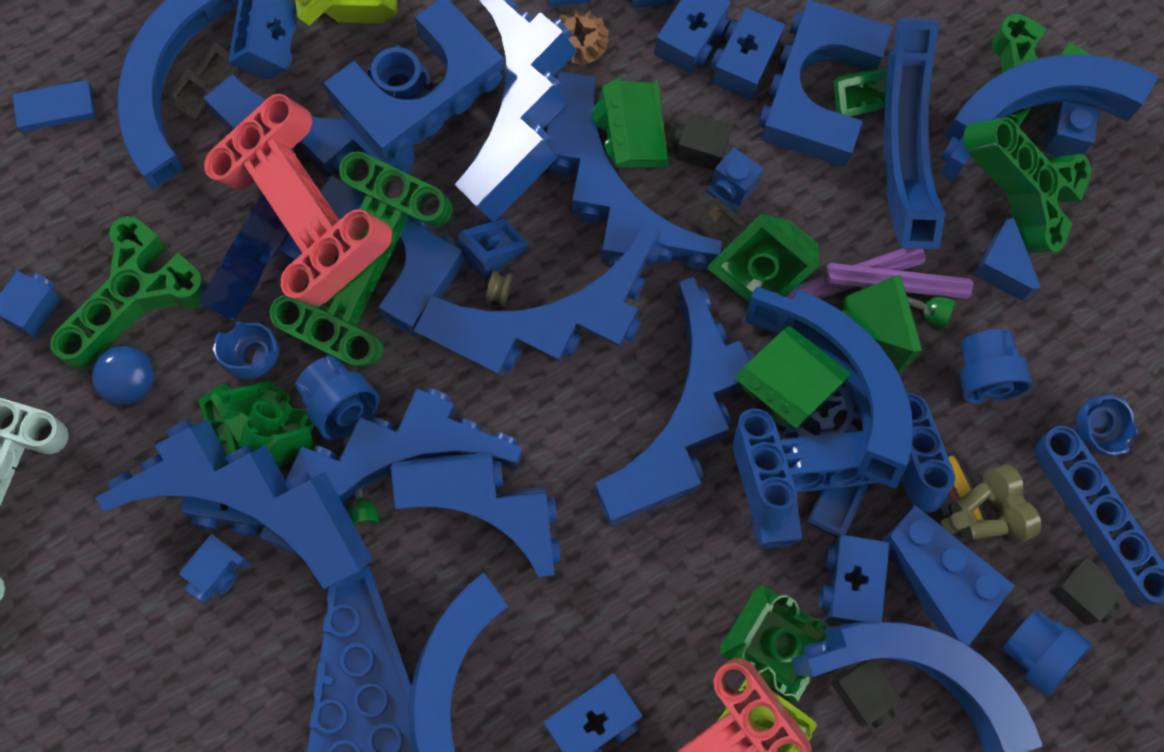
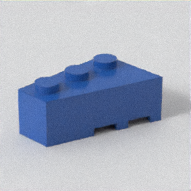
M916 505L904 512L882 539L884 542H889L888 557L908 587L910 586L923 606V610L929 619L933 621L939 632L967 646L971 644L1015 586Z

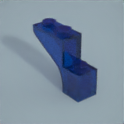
M262 191L259 192L235 238L207 282L198 301L233 322L256 289L264 268L288 233V230Z

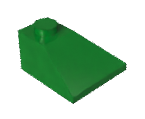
M761 214L708 265V270L749 303L756 286L786 297L819 266V244L792 221Z
M901 275L890 277L845 297L839 310L867 331L884 350L897 372H903L922 349Z

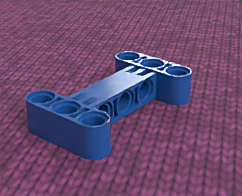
M907 393L912 412L913 437L908 464L900 481L903 482L908 499L913 506L916 505L923 512H934L942 507L956 480L955 473L929 406L920 396ZM749 409L742 413L734 434L732 448L755 523L765 530L776 531L782 529L789 519L797 498V492L880 483L856 473L862 456L863 431L780 440L775 421L766 411ZM769 502H773L779 506H775L773 504H770Z

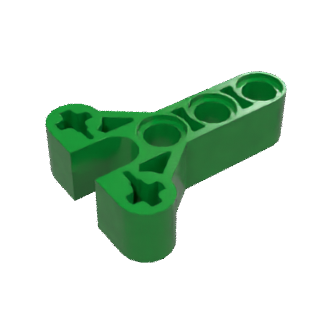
M1012 14L1005 18L992 40V49L1000 57L1002 73L1023 63L1039 59L1035 54V47L1047 28L1021 14ZM1069 42L1060 55L1091 54ZM1032 106L1006 116V118L1012 119L1020 126Z
M1004 117L968 124L963 135L965 149L1007 194L1012 218L1015 219L1027 253L1059 252L1065 245L1073 223L1061 211L1058 203L1082 201L1091 176V167L1087 157L1083 154L1046 157L1010 118Z
M126 216L119 218L110 227L109 236L114 244L110 278L55 331L51 338L50 345L53 353L73 369H84L93 364L99 355L105 352L145 311L178 305L187 309H194L203 305L208 299L209 287L199 271L178 252L159 271L151 274L147 273L149 266L167 248L157 234L135 217ZM130 237L138 239L142 246H139L136 242H131L128 239ZM177 279L193 287L190 290L182 288ZM133 286H139L136 294L125 297L128 289ZM108 313L111 314L108 322L97 326V321L101 316ZM81 341L82 345L79 351L68 355L70 347L74 343Z

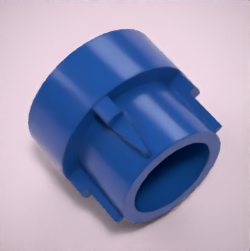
M398 44L397 47L387 48L377 54L371 68H367L370 79L384 93L394 98L403 100L418 99L424 97L432 90L427 69L419 62L413 52L400 47ZM400 83L404 84V85H401V86H394V85L400 84Z
M1005 329L986 330L972 334L961 341L965 367L959 372V378L965 401L970 403L985 402L983 397H994L993 401H1002L1020 396L1031 390L1033 384L1028 362L1025 358L1019 356L1011 331Z
M327 355V357L310 364L301 373L297 382H295L296 389L307 406L306 413L308 418L321 435L328 440H338L351 435L359 417L369 421L379 405V395L365 377L359 372H349L342 362L333 356Z
M1035 610L1011 636L1002 651L1021 666L1020 670L1026 674L1024 680L1047 698L1072 671L1093 644L1073 627L1068 626L1066 628L1060 622L1055 623L1040 611Z

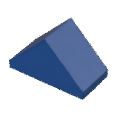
M505 218L494 223L490 222L463 230L458 235L459 249L463 250L464 260L485 282L490 279L493 270H501L530 245Z
M1010 218L1006 219L996 231L974 276L1023 301L1029 299L1041 287L1015 219Z

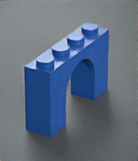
M437 0L415 16L418 37L447 69L446 76L441 85L429 95L413 100H403L389 96L370 79L355 61L324 82L329 102L386 164L394 159H401L406 156L416 142L424 136L434 135L442 127L444 121L455 113L461 114L466 111L475 98L485 91L490 92L494 90L504 77L503 57L450 0Z
M808 0L804 13L796 12L789 32L796 35L794 43H785L779 64L785 65L783 75L777 73L774 75L768 95L775 97L772 107L764 105L757 125L764 128L761 140L841 167H846L853 153L862 121L827 110L815 104L809 99L802 88L800 73L809 65L820 61H836L862 70L878 69L893 26Z
M333 176L329 178L320 191L339 220L352 210L360 209L366 197L363 193ZM409 217L398 240V243L406 252L405 266L399 278L380 304L379 310L382 319L416 337L418 333L414 329L431 295L442 298L463 266L464 256L463 250L459 249V244L454 239L446 235L438 237L429 232L428 227L424 223ZM291 235L288 236L279 249L285 262L289 265L302 254Z

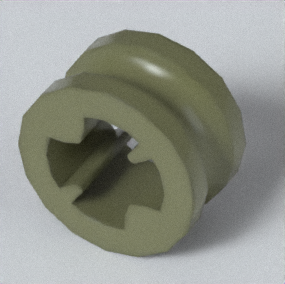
M493 270L488 284L486 304L491 305L492 302L496 301L500 304V307L506 308L512 287L513 274L507 273L506 276H501L499 271Z

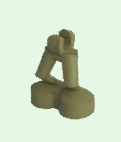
M1008 464L987 470L983 474V483L954 501L951 505L953 514L949 518L938 522L950 534L961 531L967 540L1006 535L1008 539L1017 544L1035 538L1041 531V519L1033 505L1026 502L1023 496L1024 486L1022 478L1018 471ZM987 500L993 508L998 509L996 512L997 520H977L973 511Z

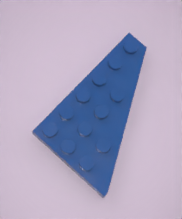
M368 566L328 588V605L326 616L324 617V634L320 661H318L314 689L315 699L310 718L307 752H412L408 716L412 684L372 570Z

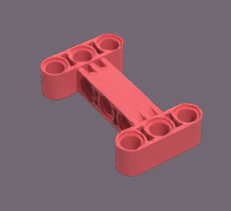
M274 94L267 98L208 153L204 162V169L211 179L234 190H245L256 182L302 252L282 273L281 288L283 293L306 304L320 306L332 298L389 247L392 240V231L385 221L360 209L352 210L339 220L292 151V148L310 131L312 126L311 113L289 97L282 94ZM369 227L368 234L363 238L364 232ZM339 253L338 260L334 264L335 257Z
M735 658L727 661L716 672L714 677V689L730 712L677 751L779 752V747L787 743L797 746L801 752H812L806 735L756 668L747 660ZM727 671H741L747 680L746 689L743 691L732 690L726 683L725 676ZM757 706L768 708L774 716V724L770 727L757 725L752 718L753 708Z

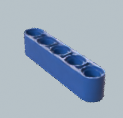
M1057 426L1043 434L1036 440L1033 446L1037 462L1118 585L1126 591L1124 593L1126 597L1139 607L1163 603L1164 562L1079 435L1067 426ZM1050 440L1057 442L1061 446L1062 456L1052 450ZM1073 474L1083 479L1085 484L1084 490L1075 485ZM1097 508L1106 514L1107 525L1098 520L1096 515ZM1120 543L1128 547L1130 551L1129 560L1122 556ZM1145 578L1153 585L1154 593L1152 596L1145 591L1143 583Z

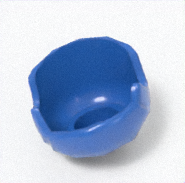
M237 322L230 332L226 334L219 332L216 335L212 351L218 364L230 375L237 379L252 380L264 375L276 364L280 345L273 331L261 323L244 324L243 322ZM253 346H258L251 364H248L245 359L247 351Z
M114 346L101 353L92 368V381L97 394L112 405H133L144 399L155 382L152 359L148 354L133 346Z
M1112 394L1090 398L1082 405L1076 416V433L1088 449L1101 455L1116 456L1126 454L1130 451L1128 447L1130 440L1138 434V429L1134 423L1133 410L1126 400ZM1108 427L1105 431L1100 433L1095 432L1093 430V428Z

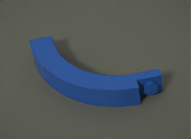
M165 0L146 20L130 46L123 64L118 87L119 123L129 154L152 190L184 170L166 140L161 118L162 92L170 67L182 48L195 34L236 7L239 0Z
M898 18L893 52L889 51L884 103L886 187L890 217L901 248L940 249L945 211L939 202L934 186L929 152V96L939 22L936 19Z
M1082 54L1045 57L1011 68L993 78L979 89L961 109L944 137L951 141L941 156L947 162L940 174L954 181L967 162L970 155L965 149L963 135L965 128L971 122L1004 118L1024 108L1048 103H1061L1062 101L1093 107L1128 122L1144 104L1159 75L1121 60Z
M756 286L751 296L745 322L775 334H779L782 330L791 326L852 374L844 383L853 396L859 410L864 441L862 456L856 473L896 489L908 464L912 448L913 424L908 395L892 361L867 331L853 319L825 301L799 289L794 300Z
M482 573L471 582L450 604L434 626L422 649L411 685L408 710L409 738L412 752H455L451 732L450 711L452 692L459 667L468 648L480 631L508 607L485 573Z
M859 622L842 624L824 629L827 640L809 644L803 647L805 654L791 658L796 675L809 677L869 659L887 658L909 664L937 680L960 703L977 732L984 752H1028L1043 746L1028 710L1003 675L979 653L944 633L906 623Z

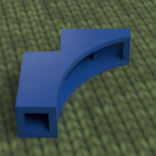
M491 452L393 462L391 474L395 509L440 507L474 515L489 522L510 537L529 559L538 577L554 575L553 563L561 562L558 537L551 538L549 522H557L555 498H547L544 487L495 492V487L503 486L501 461L492 462Z

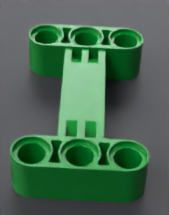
M356 151L347 154L342 159L339 166L340 176L346 184L366 195L360 210L370 213L390 226L392 240L389 247L326 303L320 306H312L283 295L274 300L269 313L273 325L280 330L348 364L367 367L380 361L383 356L384 347L377 335L357 324L409 217L429 226H441L451 217L452 203L436 187L366 153ZM362 164H368V176L364 180L356 182L355 170ZM402 180L404 182L403 193L399 197L391 199L389 197L391 184ZM437 197L440 204L439 209L433 215L426 216L423 213L424 203L429 198ZM369 227L364 232L363 238L368 234ZM339 253L334 260V264L338 260ZM296 304L299 308V318L296 322L290 324L286 316L287 310L290 306ZM330 321L334 326V334L330 340L325 342L321 337L320 330L324 323ZM365 338L369 343V352L366 357L359 359L355 354V344L358 340Z

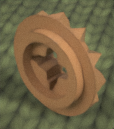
M575 8L570 14H561L559 20L572 33L569 41L578 51L568 62L587 64L601 57L608 45V29H606L602 17L597 18L593 16L590 10L584 13L578 12ZM576 25H579L582 33L586 34L583 46H581L577 37L573 36Z

